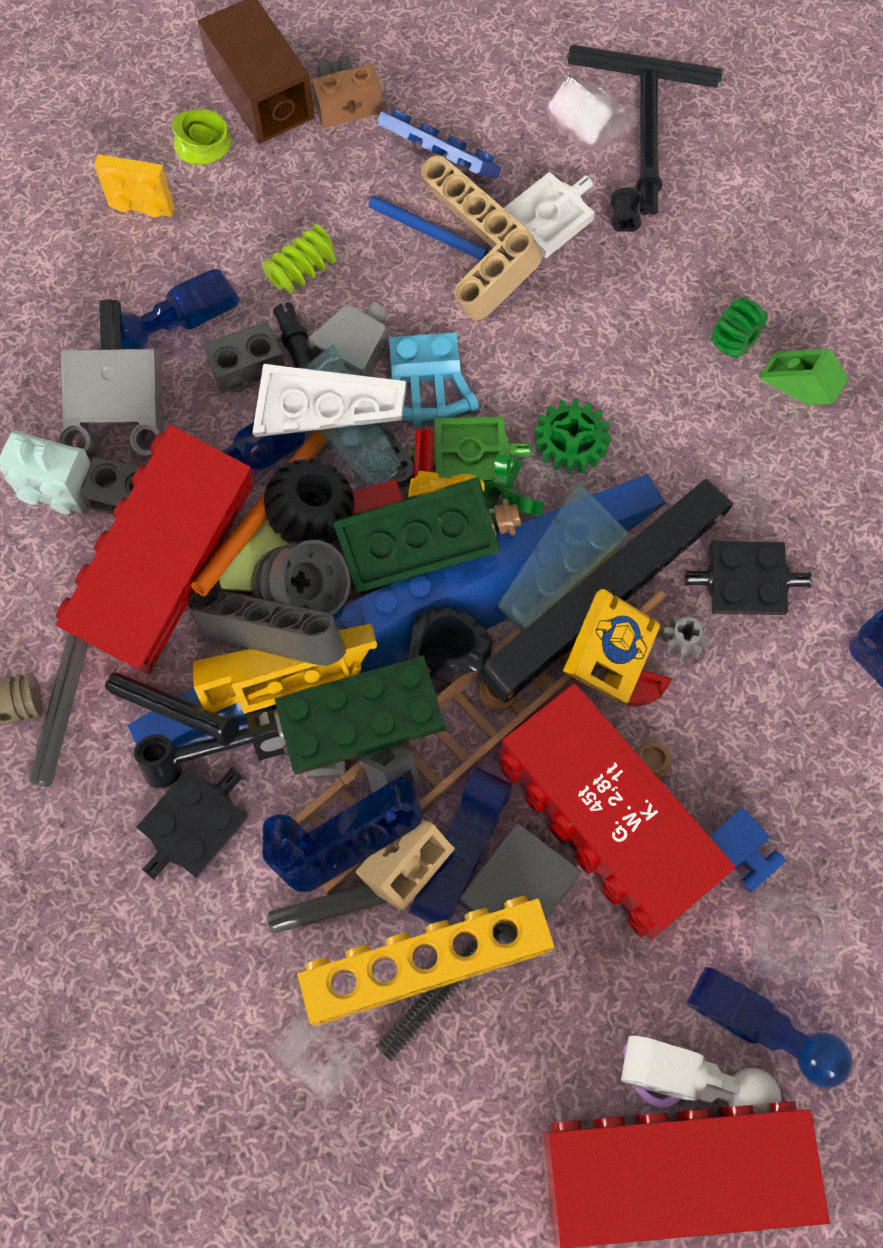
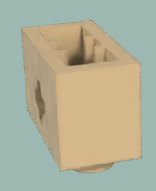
M406 812L356 870V874L378 897L404 911L455 848L434 824L410 812Z

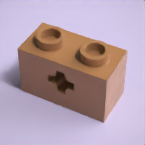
M373 63L311 79L314 105L323 128L377 115L383 111L382 87Z

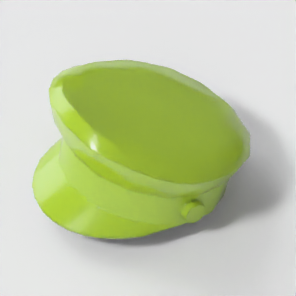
M207 109L183 111L173 118L171 126L175 134L173 139L174 150L183 161L199 165L208 164L222 158L228 152L231 145V134L227 128V123L218 113Z

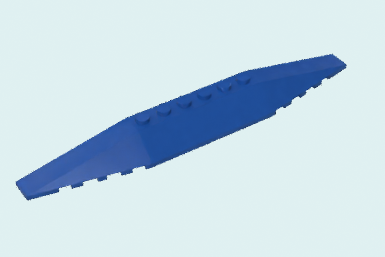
M648 474L525 521L522 523V526L515 527L516 535L511 536L510 532L501 534L500 531L497 532L501 551L498 553L390 583L342 606L332 616L339 630L371 624L373 627L377 646L375 650L370 649L362 660L359 674L409 660L412 630L416 622L415 615L422 613L424 608L437 605H447L448 608H461L462 611L473 614L475 619L483 622L484 628L488 629L527 610L539 598L561 584L569 575L582 568L603 549L608 548L620 536L633 529L663 506L665 501ZM194 687L177 696V698L203 708ZM239 702L216 712V714L225 718L229 716L238 718L240 723L239 730L249 728L246 713H243ZM153 711L128 724L136 745L143 738L155 734L165 735L176 748L214 738Z

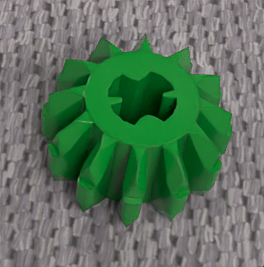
M741 297L733 301L730 307L725 309L723 315L718 318V323L713 328L711 342L725 355H729L734 359L741 357V355L747 353L751 346H754L755 341L760 337L761 332L766 327L768 314L755 301Z

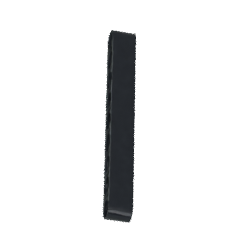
M708 479L703 480L491 657L479 670L478 677L504 703L510 701L574 646L593 599L599 590L605 589L612 593L613 596H617L626 602L716 524L714 520L720 515L724 517L734 503Z

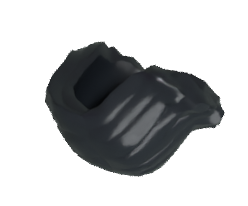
M447 605L428 606L424 608L422 613L415 615L416 622L412 630L409 659L424 655L430 677L434 680L449 683L469 672L475 673L485 664L486 658H490L492 638L484 628L483 622L475 619L473 614L462 611L461 608H448Z

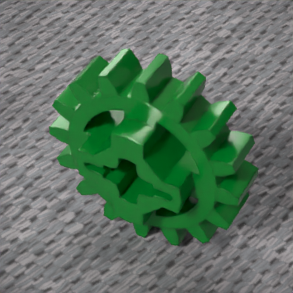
M578 399L573 400L572 406H567L564 400H560L557 410L549 405L546 416L540 415L538 417V427H535L534 439H537L535 449L536 451H543L542 461L544 463L551 459L554 461L553 470L556 471L563 465L566 466L567 474H571L573 467H578L581 473H585L587 463L597 467L599 457H606L607 446L610 445L611 434L608 433L610 423L609 421L601 422L603 415L601 410L595 413L591 412V403L588 402L582 408L579 407Z

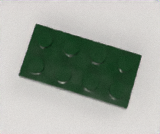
M479 477L342 517L333 522L357 593L501 551Z
M424 655L274 699L292 770L295 775L446 731Z

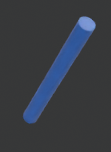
M375 195L370 199L369 208L470 256L482 260L488 254V248Z

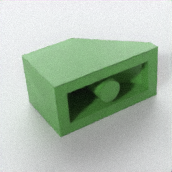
M831 349L775 352L759 376V379L807 405L833 404L849 379Z

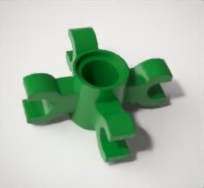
M497 455L495 459L494 481L484 483V495L496 533L499 532L494 505H497V499L500 494H502V500L508 498L510 505L517 504L519 512L541 516L544 503L535 499L521 497L520 492L513 488L514 479L520 471L521 461L503 455Z

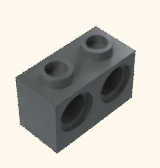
M268 321L203 344L221 394L227 391L239 392L246 388L248 384L261 380L263 364L285 366L282 352ZM260 354H267L265 356L258 357V355ZM229 365H235L231 368H225Z
M93 457L80 491V496L86 507L113 514L118 502L123 497L128 498L133 490L132 479L139 467L128 465L114 457H108L107 460ZM115 481L110 487H103L107 482Z

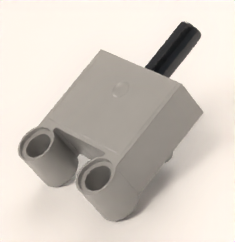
M112 299L102 300L99 303L101 350H61L63 429L59 434L58 442L73 447L72 441L74 436L82 432L86 439L83 449L89 458L99 448L98 436L89 429V425H138L130 435L131 447L138 454L151 457L153 453L150 450H146L142 444L144 435L151 431L156 436L159 432L165 433L163 430L161 353L155 349L122 350L121 303L118 300Z

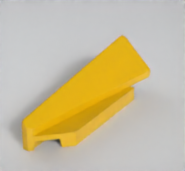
M371 624L339 630L346 647V653L338 662L326 666L311 664L254 649L196 660L193 662L194 689L202 707L213 713L239 702L244 714L275 705V698L359 674L362 660L370 649L375 650L377 646L373 627Z

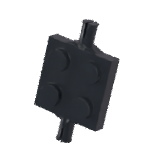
M712 541L709 545L710 564L707 571L686 570L685 572L686 586L707 585V589L712 597V614L786 615L788 613L787 593L789 588H810L812 584V579H810L812 577L811 572H789L786 564L785 542Z
M188 768L136 827L152 841L155 849L158 851L142 870L155 880L165 866L171 862L172 864L182 866L197 878L248 819L242 811L232 804L228 796L243 777L230 768L215 785L214 783L204 781Z

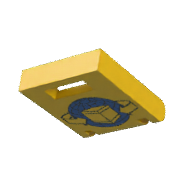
M605 589L599 590L593 599L563 672L613 700L628 704L660 628V623L619 597L613 596L609 591ZM596 662L616 673H607L604 681L591 675Z

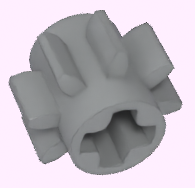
M691 612L682 619L677 615H673L670 621L672 628L664 627L661 635L664 638L670 639L665 651L673 650L678 653L679 661H682L684 656L690 653L694 658H699L702 652L700 646H707L710 641V637L703 635V630L707 625L706 621L700 623L693 618V613ZM682 632L689 633L688 638L690 641L683 639L684 634Z

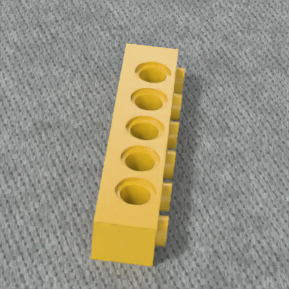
M527 896L516 897L504 902L505 909L489 913L488 908L478 909L465 914L466 921L450 926L449 920L439 921L426 926V933L410 938L409 932H405L385 939L386 946L370 950L369 945H362L347 950L345 952L347 958L330 963L329 957H324L306 963V971L297 973L310 1024L316 1027L551 953L554 949V944L539 898L528 901ZM504 923L512 926L516 932V939L510 944H501L496 941L493 936V929L497 925ZM469 936L473 938L477 944L475 953L468 957L458 955L453 949V943L458 937ZM429 948L436 953L437 962L432 968L420 969L414 964L413 957L419 949ZM383 960L392 961L397 966L395 977L388 982H380L374 977L375 966ZM342 973H351L356 977V987L347 995L337 994L334 990V981Z

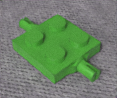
M504 417L434 418L433 466L436 473H439L438 477L450 478L458 474H474L486 483L494 481V463L497 455L508 457L531 456L530 442L509 443L505 433ZM410 445L411 460H414L415 445Z

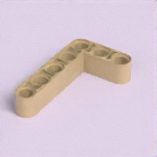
M436 155L427 159L422 165L421 175L436 198L493 248L459 281L454 291L455 298L465 313L472 319L481 320L493 312L539 266L542 260V252L533 235L525 226L445 157Z

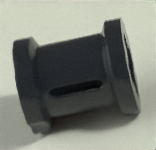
M620 188L611 195V205L614 207L615 212L612 218L613 229L617 232H634L641 226V218L637 213L640 194L634 188Z

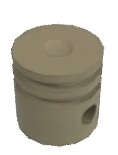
M26 673L25 676L22 674L17 675L15 678L11 676L0 679V725L22 721L23 718L27 720L32 719L33 716H42L43 708L40 688L33 673Z

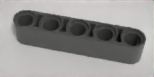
M211 589L206 596L196 593L188 601V607L202 635L209 639L321 666L338 662L346 653L345 644L333 616L325 612L217 589Z

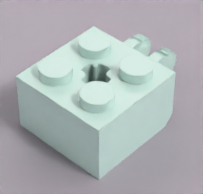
M18 430L11 432L0 455V470L5 476L6 482L16 492L17 498L31 505H36L38 501L47 503L52 509L63 514H70L71 511L83 514L86 505L80 496V491L91 465L84 449L25 434Z

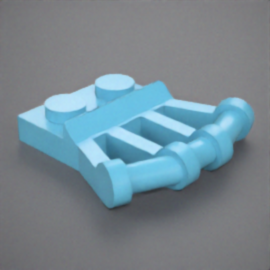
M457 332L389 337L392 380L406 381V383H410L412 408L404 406L402 420L414 423V426H423V422H433L434 418H455L468 411L471 414L479 411L478 401L474 393L470 391L460 371ZM443 380H452L462 398L461 400L446 406ZM434 381L436 407L422 408L419 382Z

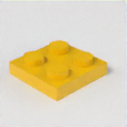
M97 155L94 166L110 207L121 212L129 210L144 212L151 217H159L160 215L172 217L175 205L163 165Z

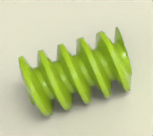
M314 224L312 230L304 231L302 238H294L291 242L292 246L285 245L282 247L281 253H273L271 261H262V269L266 277L277 289H285L288 293L293 294L295 293L293 281L301 287L306 284L303 277L304 273L310 279H314L316 277L313 269L314 266L321 272H324L326 270L324 259L330 264L336 263L337 260L331 239L318 224Z

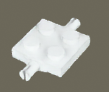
M548 172L505 206L504 209L531 232L542 252V256L546 259L594 220L595 212L581 198V195L593 187V182L585 175L573 186H570L558 180L551 172Z

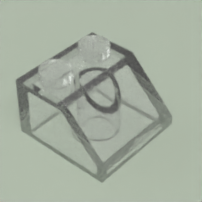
M571 74L566 76L547 106V109L555 115L554 122L565 130L569 131L572 129L577 134L575 139L582 146L590 150L592 147L604 149L640 121L635 114L599 84Z

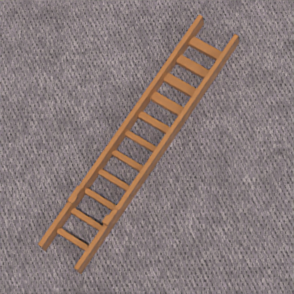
M614 544L492 649L490 658L620 549ZM660 590L639 610L648 616L651 615L663 604L666 594ZM572 648L569 651H567L562 657H560V659L565 664L569 658ZM479 670L475 673L469 672L464 674L436 696L440 710L450 701L454 700L490 738L489 741L473 755L469 756L447 731L436 733L435 735L462 763L443 781L435 775L407 743L399 744L413 752L418 771L434 789L414 806L408 800L399 806L404 813L398 819L393 818L383 827L384 832L347 791L366 774V769L361 767L358 761L341 775L337 782L276 833L278 839L285 844L310 822L346 864L321 886L326 895L334 893L356 873V870L406 812H410L418 817L424 814L497 750L505 737L553 701L576 679L565 673L555 682L544 671L532 681L543 693L528 707L516 697L510 708L517 716L498 732L461 693L478 678ZM338 797L376 838L355 858L317 816Z

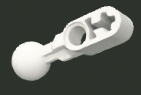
M628 1036L621 1081L684 1100H701L711 1103L715 1099L727 1101L729 1106L753 1105L754 1114L771 1112L769 1103L781 1102L779 1085L764 1070L746 1068L731 1076L721 1073L718 1065L704 1061V1056L699 1053L646 1037Z

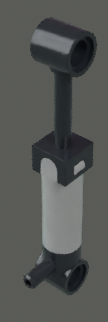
M272 706L246 713L249 728L239 730L235 740L229 746H222L218 743L217 738H211L176 748L165 735L155 734L149 735L137 743L134 749V757L146 783L151 787L164 788L178 780L182 770L180 763L250 743H253L259 761L285 754L283 746L286 743L277 708L273 709Z

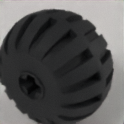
M300 459L287 463L271 477L264 494V508L269 525L276 534H281V539L290 544L292 541L297 543L307 540H321L326 543H332L338 539L333 522L336 519L352 515L354 512V495L348 480L341 472L337 473V468L328 463L327 466L322 465V460L311 459L308 462V459Z

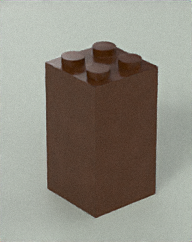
M243 0L197 20L207 66L259 144L315 118L309 73L258 0Z

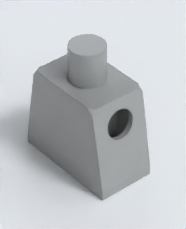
M372 302L364 313L351 305L343 306L309 337L312 356L342 374L370 377L388 344L387 328L382 324L388 315L387 311L376 302Z

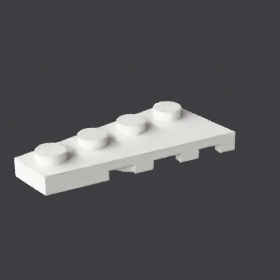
M263 364L252 434L254 437L400 421L403 415L407 384L406 381Z

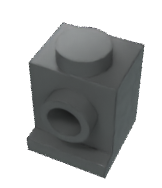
M400 745L368 753L359 759L360 766L366 769L373 798L392 810L397 809L422 790L414 754Z

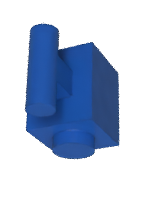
M743 807L709 836L736 867L743 863L750 871L740 880L742 886L750 893L786 862L783 855L777 850H774L766 858L757 851L770 836Z

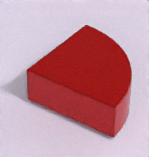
M642 669L630 700L625 705L643 706L656 701L660 695L662 696L665 693L672 677Z

